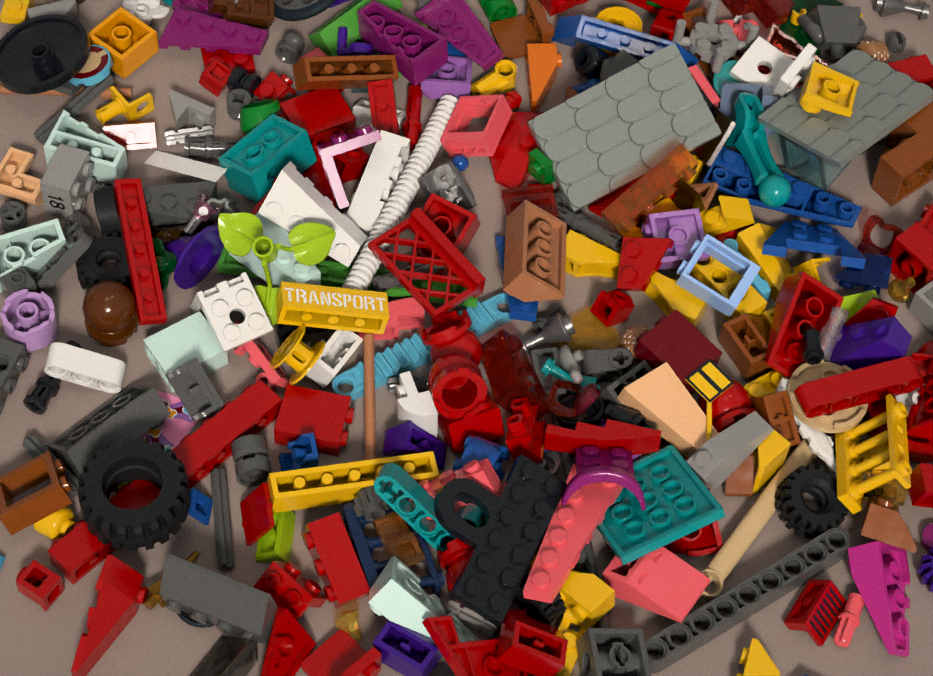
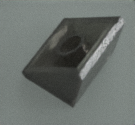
M222 635L189 676H247L258 662L257 643L254 639Z

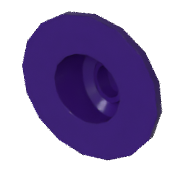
M218 226L206 227L194 236H185L171 241L164 246L165 250L174 252L177 265L174 272V281L179 288L186 290L196 286L210 273L217 263L224 248Z

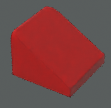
M215 59L202 72L199 84L218 97L226 88L228 78L233 70L218 59Z

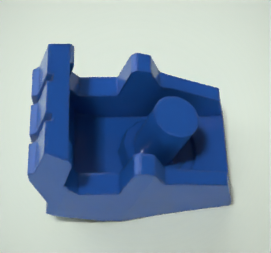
M314 433L302 434L297 440L288 442L287 447L292 450L291 453L282 452L278 457L281 464V472L318 467L319 455Z

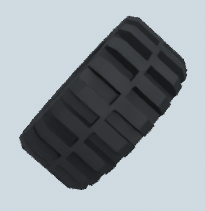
M131 438L123 439V443L116 444V442L108 444L107 449L104 451L99 449L93 454L94 460L86 462L83 467L84 473L80 474L78 480V499L83 520L87 524L90 533L97 535L98 541L104 545L111 542L113 549L122 550L123 547H128L129 552H138L140 547H145L146 550L154 548V544L157 542L164 544L170 540V533L175 535L181 529L180 522H185L188 516L190 492L185 466L181 460L177 459L176 453L171 449L164 450V445L157 441L150 444L148 439L139 438V441H132ZM132 480L148 481L161 489L160 494L152 503L138 509L119 508L108 501L110 494L115 488Z

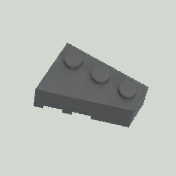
M212 181L142 187L150 230L152 228L176 227L188 224L203 201L207 202L211 198L218 199L217 183ZM207 215L199 223L195 232H200L207 227Z

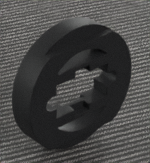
M575 393L569 395L556 406L557 421L563 428L575 430L577 421L598 426L601 423L605 410L603 400L598 396L587 408L588 417H584L582 421H579L578 418H574V415H570V419L565 415L568 411L569 413H574V409H578L583 400L579 399L582 394ZM591 407H593V408L596 409V411H595V413H594L593 415H592V409H591Z

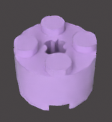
M23 289L12 293L5 299V305L2 308V312H0V317L7 340L24 345L26 353L29 354L45 348L57 339L58 321L52 299L46 293L41 291L40 294Z

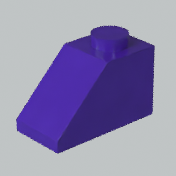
M411 421L386 430L382 454L387 457L433 451L438 470L444 469L447 451L445 443Z

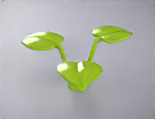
M245 212L220 213L218 217L219 235L227 251L232 255L243 257L248 255L252 249L258 259L262 261L261 265L264 269L267 287L257 285L253 288L271 326L277 324L276 297L279 288H272L268 263L273 262L278 256V251L282 250L286 252L294 251L295 259L303 265H317L328 256L336 237L335 230L320 223L297 225L289 232L288 239L292 246L287 247L280 243L274 244L269 237L263 236L262 222L253 214Z

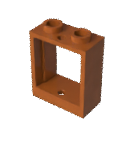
M50 451L0 476V521L11 535L72 504L69 492L73 489L68 478L64 475L67 473V470L61 459L55 460ZM49 478L51 479L52 484L16 503L13 502V497Z

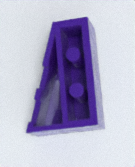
M895 316L832 328L824 349L823 359L824 362H831L840 366L846 365L852 370L905 357L912 336Z

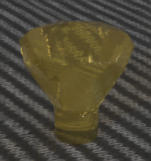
M908 277L906 280L893 279L888 284V294L894 301L904 303L909 298L911 288L915 286L916 282L912 277Z
M359 610L345 611L334 621V625L337 628L346 631L355 641L363 638L359 630Z

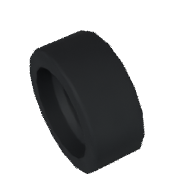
M109 186L96 189L93 192V198L102 232H107V236H112V232H118V235H121L122 230L114 187Z

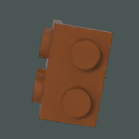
M527 0L525 15L494 21L490 24V30L495 42L505 55L504 60L526 57L527 44L551 43V38L554 37L553 25L548 23L545 8L539 4L538 0Z

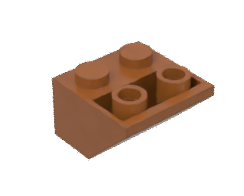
M743 314L723 323L718 340L746 381L772 370V368L764 364L771 328L764 318L749 314Z

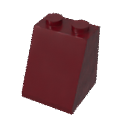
M677 310L673 311L670 315H662L655 323V327L650 331L648 329L644 330L636 339L638 343L634 352L639 361L643 362L645 360L652 370L667 362L690 395L695 393L696 390L685 378L709 359L717 365L722 355V352Z

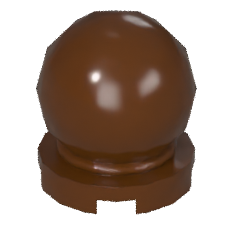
M105 280L95 283L86 292L82 311L85 317L84 323L88 336L105 347H116L127 343V339L134 332L137 333L139 326L136 301L130 289L119 281Z

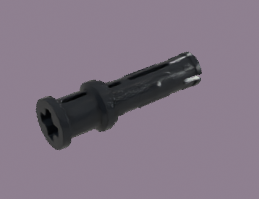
M70 340L67 342L69 345L82 348L75 341ZM47 374L45 377L38 378L35 383L36 387L31 395H27L24 398V405L33 413L44 414L49 400L59 392L58 385L61 379Z

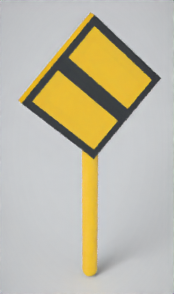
M711 359L685 378L707 401L706 441L712 438V401L734 384Z

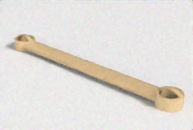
M830 433L831 439L835 437V433ZM803 438L801 440V443L797 445L705 570L701 571L702 574L710 578L711 582H714L715 590L711 594L703 591L699 597L700 599L709 600L722 592L725 579L776 512L775 503L780 500L774 498L775 493L779 490L777 488L778 485L802 465L805 467L816 458L817 454L812 453L808 447L809 442L807 439Z

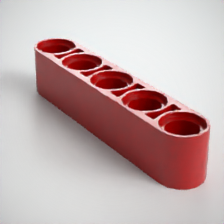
M907 356L804 383L796 388L794 395L804 415L807 418H814L886 399L888 394L897 396L912 392L921 387L925 380L913 358Z

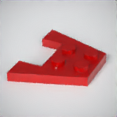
M527 609L512 610L527 616ZM452 616L430 617L422 622L455 676H528V673L496 661L499 639L460 642Z

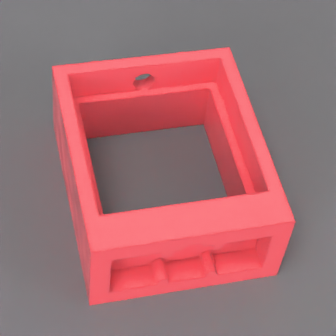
M504 95L459 97L440 138L449 157H454L458 154H462L465 157L494 155L512 115V110ZM490 117L483 132H467L473 118Z

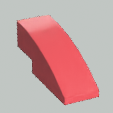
M414 297L388 302L390 317L384 334L354 333L362 339L365 334H373L374 341L399 339V330L420 329L422 326L424 327V308Z

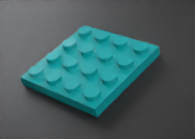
M671 444L659 450V452L652 453L633 462L635 478L638 480L644 493L646 510L643 511L636 496L624 487L614 504L610 505L605 512V518L601 525L598 524L596 528L620 562L625 565L725 517L723 507Z

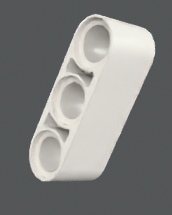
M60 342L50 345L44 367V372L49 376L106 393H119L121 391L126 370V364L119 359Z

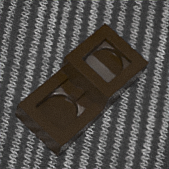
M682 180L677 189L676 206L680 210L699 208V211L702 212L705 207L700 194Z

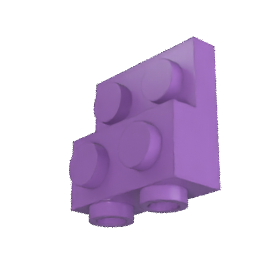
M699 208L648 214L644 222L645 224L641 226L643 238H670L674 241L672 248H668L660 261L662 264L659 269L680 267L684 259L689 262L693 256L689 251L697 239L702 241L705 237ZM703 252L698 261L708 260L710 256Z

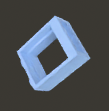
M706 234L702 241L697 239L690 249L689 253L693 255L688 262L684 259L676 273L680 277L675 284L730 317L761 267L714 237ZM703 252L742 276L728 299L689 275Z

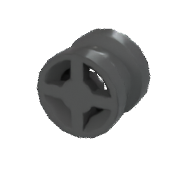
M286 33L281 39V44L277 46L275 54L282 62L294 64L297 62L299 54L303 51L305 43L296 34Z
M234 89L228 93L226 101L228 105L227 113L230 118L239 121L241 107L251 103V95L246 90Z
M9 201L0 207V219L5 232L10 233L27 227L26 212L21 203Z

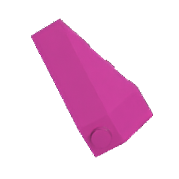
M879 541L848 548V567L889 655L909 656L910 625L905 618V609L910 608V599L905 597V585L910 584V571L906 550Z

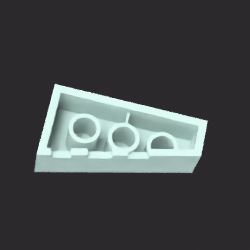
M259 213L255 214L262 222L263 236L269 237L274 244L280 243L283 246H292L286 229ZM252 249L248 255L243 257L232 255L229 252V255L267 282L263 266L261 265L262 261L258 259ZM279 250L277 258L273 262L268 263L273 288H279L281 281L321 285V272L315 265L307 266L299 263L295 259L294 251L286 252Z
M58 218L0 235V277L21 266L25 268L30 276H33L45 266L66 243Z

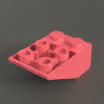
M661 547L625 565L615 555L602 573L605 583L615 590L616 598L682 623L711 582L710 578L665 547Z

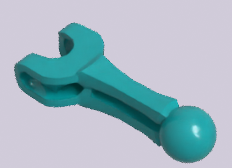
M742 92L734 102L736 111L735 121L737 124L724 145L736 147L746 160L753 175L754 183L756 186H759L758 195L760 200L769 207H780L789 200L791 185L778 168L771 154L764 130L765 125L758 121V116L765 111L761 101L755 94Z

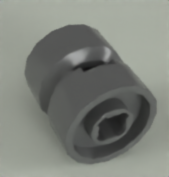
M251 434L234 440L231 444L233 461L235 462L237 482L240 485L251 487L266 483L269 473H272L266 439L263 436Z

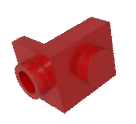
M272 70L253 94L261 101L278 99L280 103L288 92L295 95L297 91L292 87L294 82L286 74L278 75Z

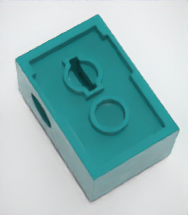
M272 113L220 156L218 160L221 167L227 168L224 175L230 189L258 204L272 188L274 179L290 161L297 167L296 170L302 174L317 161L307 131Z

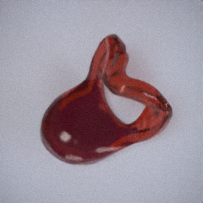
M871 215L867 219L863 228L862 240L857 247V250L866 258V268H877L887 260L895 238L904 232L902 228L893 224H886L877 215ZM876 224L885 230L894 231L892 241L886 248L876 246L870 238L871 231Z
M557 378L553 382L548 395L547 406L557 415L577 417L599 397L601 391L594 383L581 386L569 380ZM559 387L578 393L574 408L564 407L554 400Z

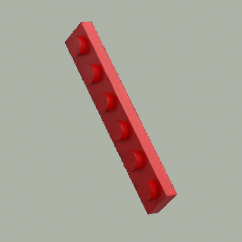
M141 178L115 179L113 187L133 296L136 301L139 325L165 324L167 315Z

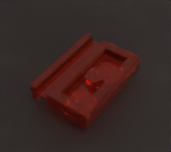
M552 184L501 190V199L506 219L525 199L558 218L559 214L552 191Z

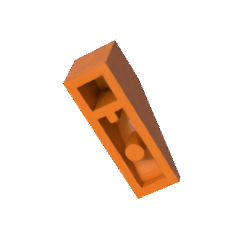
M556 43L527 44L525 61L530 112L539 111L556 79L557 68L562 67V55L557 53Z

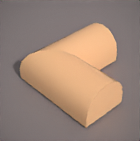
M14 147L9 148L0 163L1 195L35 206L41 205L43 202L40 187L41 179L27 175L34 162V154Z

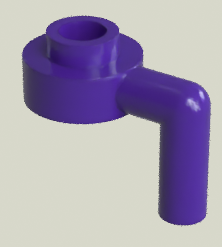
M344 27L338 28L337 56L373 55L374 46L371 44L350 43L349 47H347L348 29Z

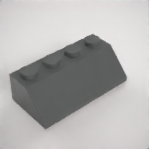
M132 383L48 444L47 447L61 459L63 464L76 477H79L82 472L84 473L83 467L88 460L93 461V454L99 449L104 451L107 449L108 444L116 442V444L123 443V439L131 438L132 441H139V438H143L142 435L160 427L165 422L164 419L171 413L154 387Z
M167 554L159 593L166 603L165 607L177 614H180L182 611L191 614L190 617L201 624H206L207 621L213 623L219 631L225 634L237 633L241 635V639L252 645H257L258 642L266 646L268 645L278 609L271 594L172 554Z

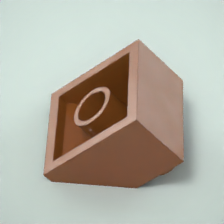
M880 494L877 495V498L870 496L860 526V535L916 553V540L898 505L894 504V499Z

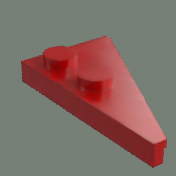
M279 607L276 611L260 676H295L301 667V662L308 657L316 645L315 641L287 608Z

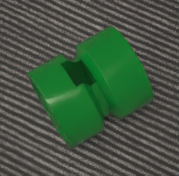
M478 0L490 24L494 21L515 17L517 14V7L513 0Z

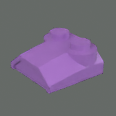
M448 56V62L421 82L422 94L429 99H440L443 95H452L457 99L460 96H469L472 60L468 57Z

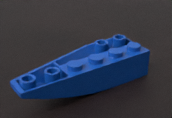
M724 146L703 180V183L717 182L719 185L718 191L731 197L748 199L750 205L830 225L853 228L862 209L861 206L783 173L784 177L791 185V196L784 205L769 207L760 200L758 195L759 186L755 185L751 170L742 154Z

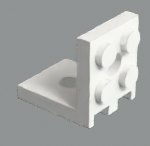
M758 36L732 68L729 75L740 83L772 85L773 96H777L778 101L796 90V86L800 81L804 82L811 65L816 61L813 56L817 48L808 43L794 61ZM758 66H767L770 69V73H760Z
M246 272L228 282L225 280L218 283L214 288L207 291L197 292L189 307L192 314L199 311L205 314L223 353L273 331ZM232 311H240L244 316V322L241 324L233 323L229 317Z

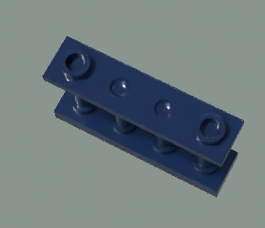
M353 503L342 505V519L370 589L390 560L373 561L370 554L373 552V549L414 538L418 552L396 558L406 566L422 562L427 576L420 578L422 580L419 583L422 589L431 587L433 594L441 598V587L445 586L444 577L440 569L436 570L426 540L410 526L409 528L372 538L369 535L364 536L362 528H365L366 524L374 522L366 521L364 515L357 517ZM388 507L389 509L385 510L384 517L377 521L399 515L391 507Z

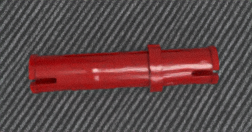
M410 85L408 87L405 121L402 123L404 137L410 139V152L415 149L418 143V136L422 130L420 117L423 94L420 85Z

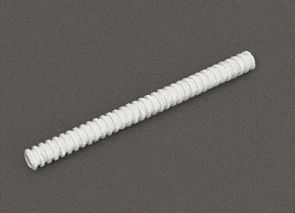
M443 95L440 98L342 288L367 290L381 261L368 248V243L403 221L420 188L417 180L427 174L442 145L440 138L458 102L456 97ZM383 243L378 247L383 252H387L391 244Z

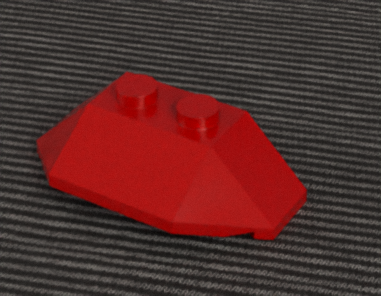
M512 112L494 155L489 156L496 183L517 193L530 176L528 169L529 152L535 148L539 149L527 123L544 112Z

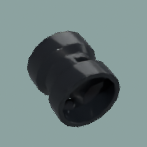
M237 66L228 78L227 87L231 90L244 89L250 93L252 99L255 96L253 92L261 84L262 78L256 74H249L246 69Z

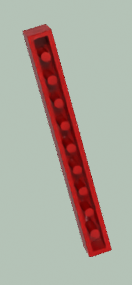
M260 379L253 385L245 387L240 396L233 401L227 402L220 412L212 418L209 417L204 420L199 429L192 434L184 436L179 445L172 449L176 453L177 459L181 460L185 466L189 490L210 474L214 468H217L232 456L231 444L234 440L245 435H257L277 419L282 399ZM134 480L129 485L122 486L109 502L123 509H138L152 503L160 494L161 489L151 482ZM80 520L74 525L72 531L63 538L56 539L51 544L48 554L51 564L74 585L106 559L107 554L111 555L117 549L112 548L111 542L104 545L98 541L97 535H92L84 520Z

